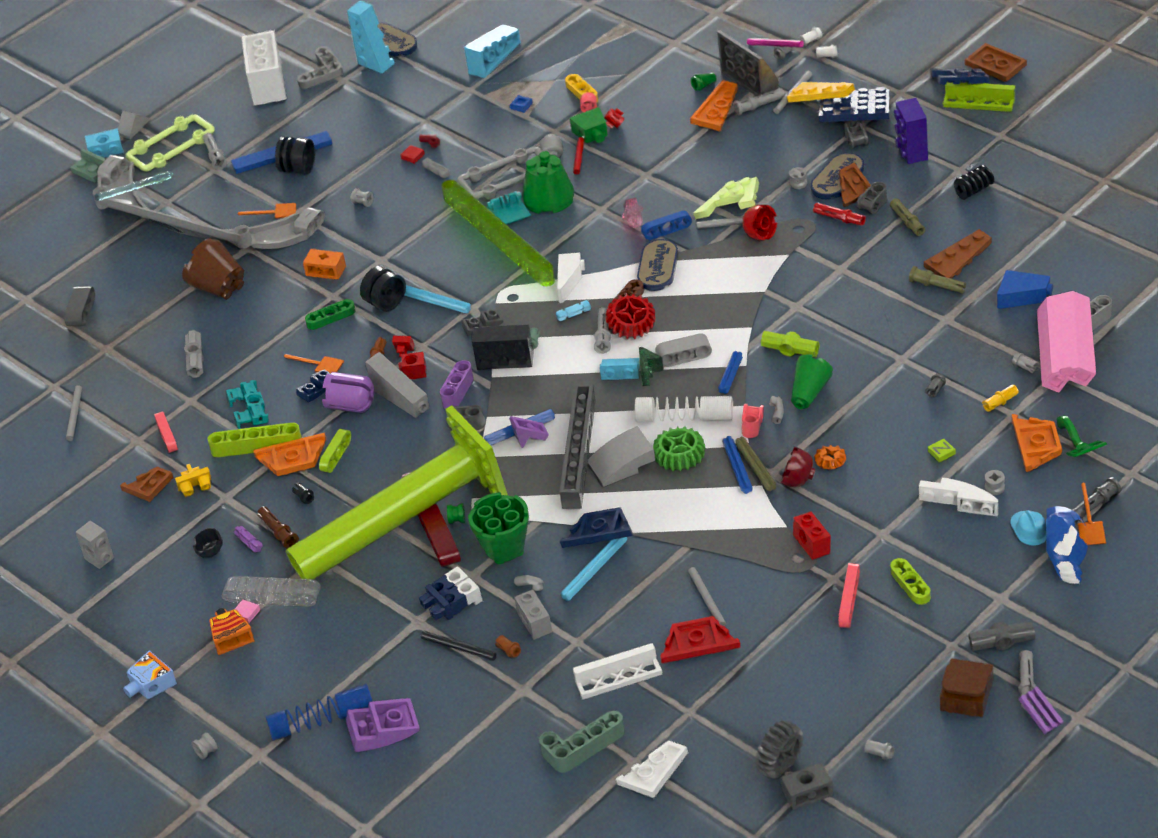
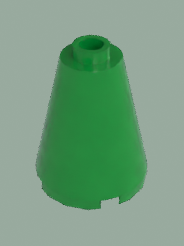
M810 354L801 355L798 358L791 402L796 408H808L832 377L833 367L823 358L819 357L817 360L812 358L813 355Z

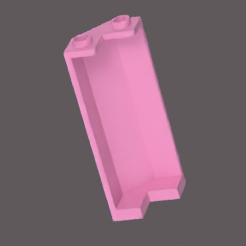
M1074 291L1046 297L1037 309L1042 386L1058 393L1069 380L1086 387L1096 375L1090 298Z

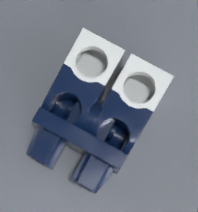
M458 566L434 581L432 585L428 584L425 586L426 593L419 597L420 605L424 609L434 605L429 609V612L435 621L443 616L450 620L453 618V615L458 614L471 603L477 605L482 602L479 587Z

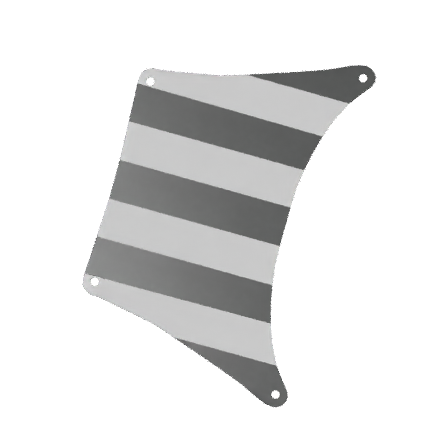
M797 218L777 223L775 234L770 239L755 240L747 234L678 252L672 284L664 286L665 288L659 291L644 289L642 294L643 299L647 298L655 309L656 319L653 328L649 329L648 334L644 333L642 338L640 336H637L636 339L629 337L628 340L626 336L620 338L619 333L614 334L613 330L608 328V331L611 333L609 341L611 348L607 353L601 354L594 349V343L596 342L594 334L597 331L598 310L603 307L608 309L609 303L629 281L637 279L639 263L582 275L581 280L563 303H559L557 292L558 279L514 285L498 293L495 309L499 310L503 318V323L499 326L529 324L530 329L538 328L541 334L538 338V347L533 350L532 367L492 369L487 419L483 438L485 435L510 426V416L527 419L548 409H552L555 414L554 420L543 424L549 434L546 440H535L529 437L525 446L521 448L516 436L491 445L507 494L513 497L517 495L526 502L529 511V521L574 525L584 513L621 507L633 532V536L734 557L785 572L800 573L814 567L817 559L812 560L795 539L793 532L786 526L771 505L759 478L738 449L753 487L752 492L747 494L741 491L722 442L723 438L731 436L734 442L737 438L744 437L742 435L743 407L746 403L747 350L754 319L763 295L775 273L787 257L814 234L816 226L812 221ZM795 226H803L805 229L802 233L793 232ZM511 294L519 296L518 300L514 302L508 301L507 297ZM585 300L589 301L591 310L587 312L582 311V314L571 318L566 317V320L558 321L556 311L561 309L564 311L569 306L577 303L580 305V302ZM701 333L707 336L712 348V353L708 357L669 367L660 365L655 352V347L659 343ZM734 351L741 352L743 358L727 394L719 393L718 386ZM639 358V379L601 380L600 364H602V359ZM574 384L594 385L596 404L588 459L604 444L636 426L639 427L652 447L658 434H662L663 430L669 431V428L676 429L677 426L679 428L684 426L687 429L693 428L694 431H698L703 437L706 449L701 463H696L695 467L690 466L689 470L682 469L681 472L679 469H675L673 472L671 468L665 470L664 466H659L655 460L638 467L637 474L603 487L589 465H587L582 509H562L559 491ZM702 396H732L733 419L730 421H701L698 410H696V416L693 421L689 418L688 410L683 421L679 418L678 410L673 421L669 418L668 410L664 421L660 420L658 410L654 421L637 422L635 419L636 397H653L655 406L656 397H658L661 419H663L665 413L666 397H668L669 411L672 419L675 412L676 397H678L679 411L682 419L685 412L686 397H688L689 411L692 419L695 411L696 397H698L699 411ZM477 478L475 479L472 494V509L477 500L491 494L489 489L484 488ZM794 554H802L805 559L801 563H794L791 557Z

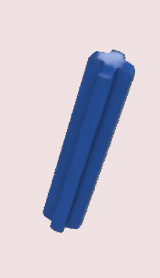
M734 351L718 386L719 393L727 394L743 358L741 352Z

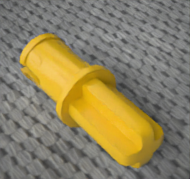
M1011 385L1001 392L996 391L995 395L982 402L984 409L990 412L1000 405H1005L1007 400L1019 393V390L1015 385Z

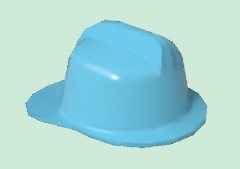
M1026 510L1015 513L1011 517V526L1021 542L1033 546L1040 545L1046 541V523L1041 514Z

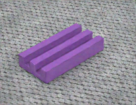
M1038 686L1018 699L1044 735L1064 722ZM1027 699H1030L1032 701L1034 706L1037 708L1039 714L1043 716V718L1049 724L1048 727Z

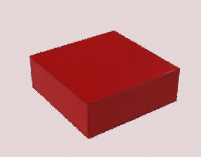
M410 145L400 155L402 160L415 164L425 153L423 149Z

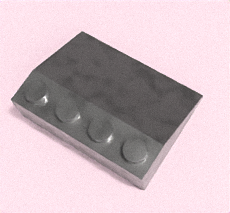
M717 31L722 74L756 96L779 89L777 76L762 57L722 31Z

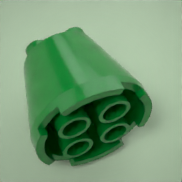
M543 151L539 155L527 160L522 199L526 208L533 213L540 214V212L548 211L557 213L569 207L573 202L574 187L561 160L547 151Z
M501 492L488 494L477 500L470 514H468V520L473 534L486 555L494 560L496 564H503L506 561L522 556L524 554L529 522V511L526 502L517 495L514 497L502 495Z

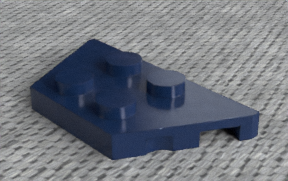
M621 507L584 513L579 521L570 529L571 534L569 537L562 538L560 544L562 548L630 537L633 536V532Z

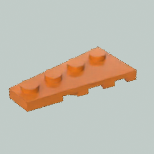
M722 80L691 116V124L721 131L737 93V83Z

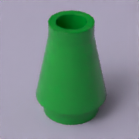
M713 72L695 74L691 78V85L694 90L701 91L716 82L717 78Z

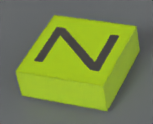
M945 439L928 446V452L939 463L956 454V449Z

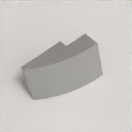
M636 426L616 436L599 448L588 459V465L604 487L637 474L638 467L655 461V453L642 431Z

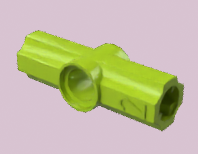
M764 331L761 339V346L780 350L785 356H793L797 353L802 355L810 354L813 355L812 357H817L820 347L818 341L803 339L799 334L791 331L787 332L786 335Z

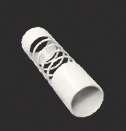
M702 396L699 411L698 397H696L695 411L692 419L689 411L688 397H686L685 412L682 419L679 411L678 397H676L675 412L672 419L669 411L668 397H666L665 413L663 419H661L658 397H656V406L653 397H636L635 419L637 422L654 421L658 410L660 420L664 421L668 410L669 418L673 421L678 410L679 418L683 421L688 410L689 418L693 421L696 416V410H698L701 421H730L733 419L732 396Z

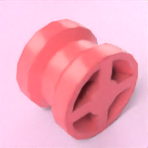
M584 93L580 97L582 112L597 108V98L593 93Z

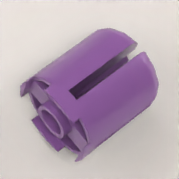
M331 372L324 379L323 388H326V399H322L324 408L364 413L370 408L374 398V386L369 377Z

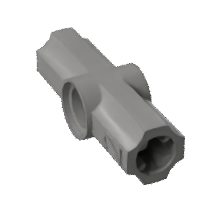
M192 330L185 335L186 370L188 376L197 378L203 373L202 336L200 332Z

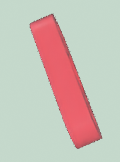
M164 412L154 414L168 452L177 451L178 448Z

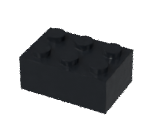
M529 324L473 327L472 346L477 370L532 367L534 351Z

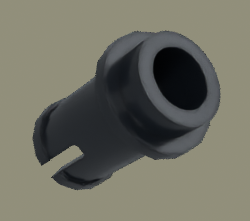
M300 482L294 484L298 490L292 487V492L300 498L302 503L309 504L314 500V492L311 489H307Z

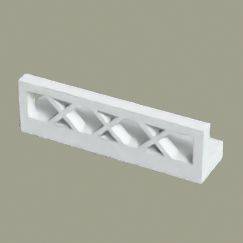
M651 643L574 667L573 673L582 699H586L662 675V670L656 659L654 645ZM652 664L655 667V669L651 671L643 670L644 667ZM626 672L635 673L632 677L623 676ZM607 678L615 679L612 683H604V680ZM585 685H595L593 689L587 691L583 689Z

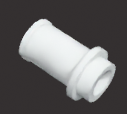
M812 28V31L801 35L800 40L804 42V45H807L816 39L820 40L822 32L819 28Z
M837 46L816 47L817 58H834V56L838 55Z

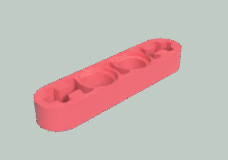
M848 564L839 611V627L850 628L859 582L860 564Z

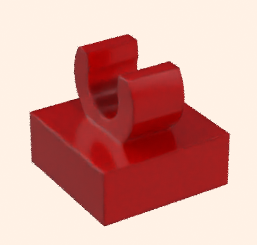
M393 335L392 343L397 353H399V357H401V354H407L408 351H414L415 344L411 336Z

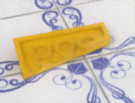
M802 82L799 86L792 89L787 99L788 102L848 97L855 88L853 83Z

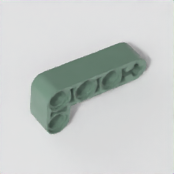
M618 711L607 712L565 740H562L556 733L551 731L543 733L539 737L543 758L558 772L570 771L624 735L623 716Z

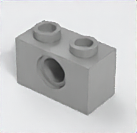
M89 521L75 532L84 559L98 569L114 558L104 529Z
M533 589L514 597L517 614L533 640L552 633L550 616Z

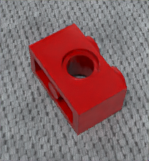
M812 511L793 517V536L810 558L814 560L830 554L831 535Z

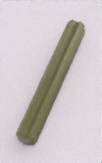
M744 437L737 438L735 440L737 448L766 490H775L776 482Z

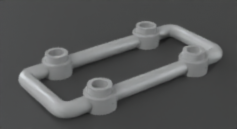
M539 147L519 148L514 151L513 155L483 167H470L467 173L458 177L457 182L470 199L477 200L483 197L487 200L494 199L496 192L523 182L525 173L497 185H484L482 190L476 193L472 191L465 181L470 179L472 182H477L481 179L482 174L514 161L523 164L527 161L529 155L534 153L539 155L541 149Z

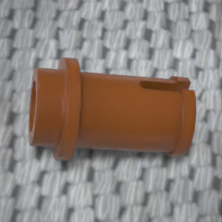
M500 635L495 641V646L505 651L510 658L517 657L521 652L519 643L510 641L504 635Z

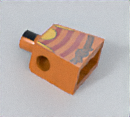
M220 608L215 612V617L209 620L218 655L254 642L250 625L236 609L227 612L225 608Z

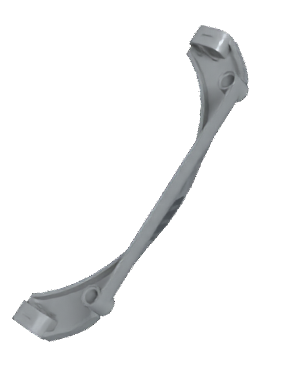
M110 155L99 166L97 170L98 187L93 190L95 203L99 209L109 207L134 214L181 234L237 243V246L242 249L248 248L251 245L253 248L275 249L300 243L313 235L322 225L325 218L323 211L308 207L298 213L266 224L252 227L239 225L235 229H219L150 210L140 200L135 191L134 162L117 155Z

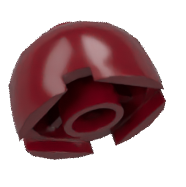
M794 446L790 454L792 456L785 467L781 484L789 487H801L808 479L812 480L816 469L812 468L813 459L811 455L805 450Z

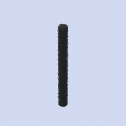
M422 631L421 633L422 639L494 661L497 656L495 652L427 631Z

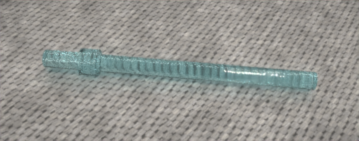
M171 171L157 173L153 177L95 194V199L99 201L154 183L160 184L167 179L173 178L174 175Z

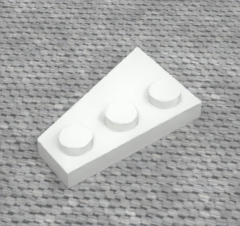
M668 740L649 754V758L639 765L637 763L631 767L632 771L627 775H620L616 778L617 785L654 798L688 754L687 747Z

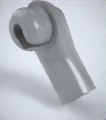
M771 396L769 405L775 406L772 422L780 424L784 414L783 400L779 396Z
M523 575L517 576L514 579L516 586L532 585L534 591L543 590L542 583L544 582L541 578Z

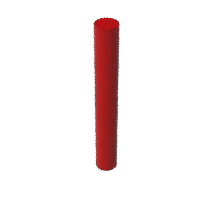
M579 137L577 140L573 173L576 175L580 173L584 147V138Z

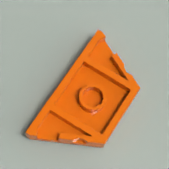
M1011 414L1012 424L1026 472H1030L1062 455V447L1054 421L1039 420L1033 417H1029V420L1019 419L1017 414Z
M325 433L255 449L253 452L256 459L276 476L314 468L326 442Z

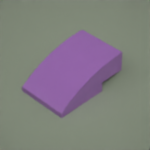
M410 698L369 702L368 708L352 709L347 712L346 723L355 752L391 745L412 736L420 730Z

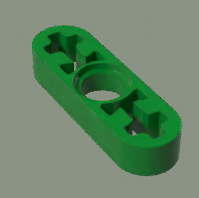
M344 299L305 316L307 328L315 330L353 315L356 311L354 301Z

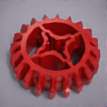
M626 293L625 297L619 295L618 299L613 298L606 311V322L609 330H613L614 334L619 333L620 338L626 336L627 340L629 337L636 339L637 336L642 338L644 333L648 334L649 329L653 328L656 319L652 303H649L647 298L643 299L642 295L636 297L634 293L632 296H628Z

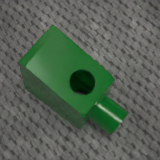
M599 107L570 117L572 133L577 137L584 138L585 143L595 140L601 143L608 135L606 121Z

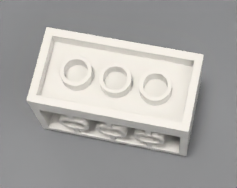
M274 30L242 36L246 74L254 105L286 100L282 65Z

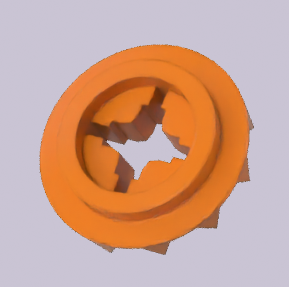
M831 444L829 447L822 446V449H817L814 455L816 464L824 469L839 468L846 461L845 451L840 449L839 445L835 447Z

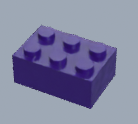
M917 98L896 102L894 116L897 123L894 124L897 138H895L897 148H900L902 158H905L908 164L928 160L927 117Z

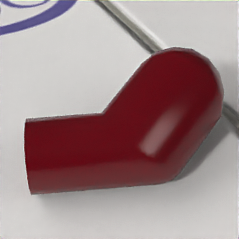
M420 134L419 136L420 142L429 143L433 148H437L440 145V139L435 134Z

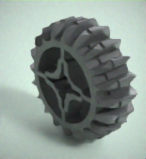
M783 720L779 723L776 722L774 727L771 726L769 732L765 733V737L761 740V744L758 747L759 750L756 753V768L768 778L778 779L784 776L786 771H789L791 766H794V762L798 759L799 753H801L800 749L803 746L802 741L804 739L803 731L792 722Z

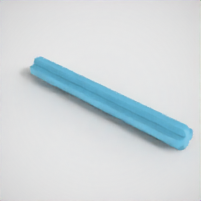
M406 285L404 296L466 314L471 311L470 303Z
M628 538L612 539L562 590V599L570 601Z

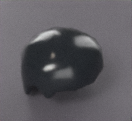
M207 528L194 537L195 545H193V549L202 558L216 555L223 546L222 537L215 528Z

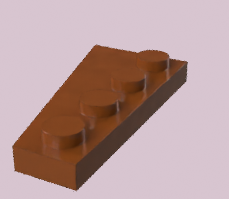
M979 229L925 260L924 267L934 272L935 275L952 279L955 275L958 276L965 265H969L975 256H979L992 243V237Z

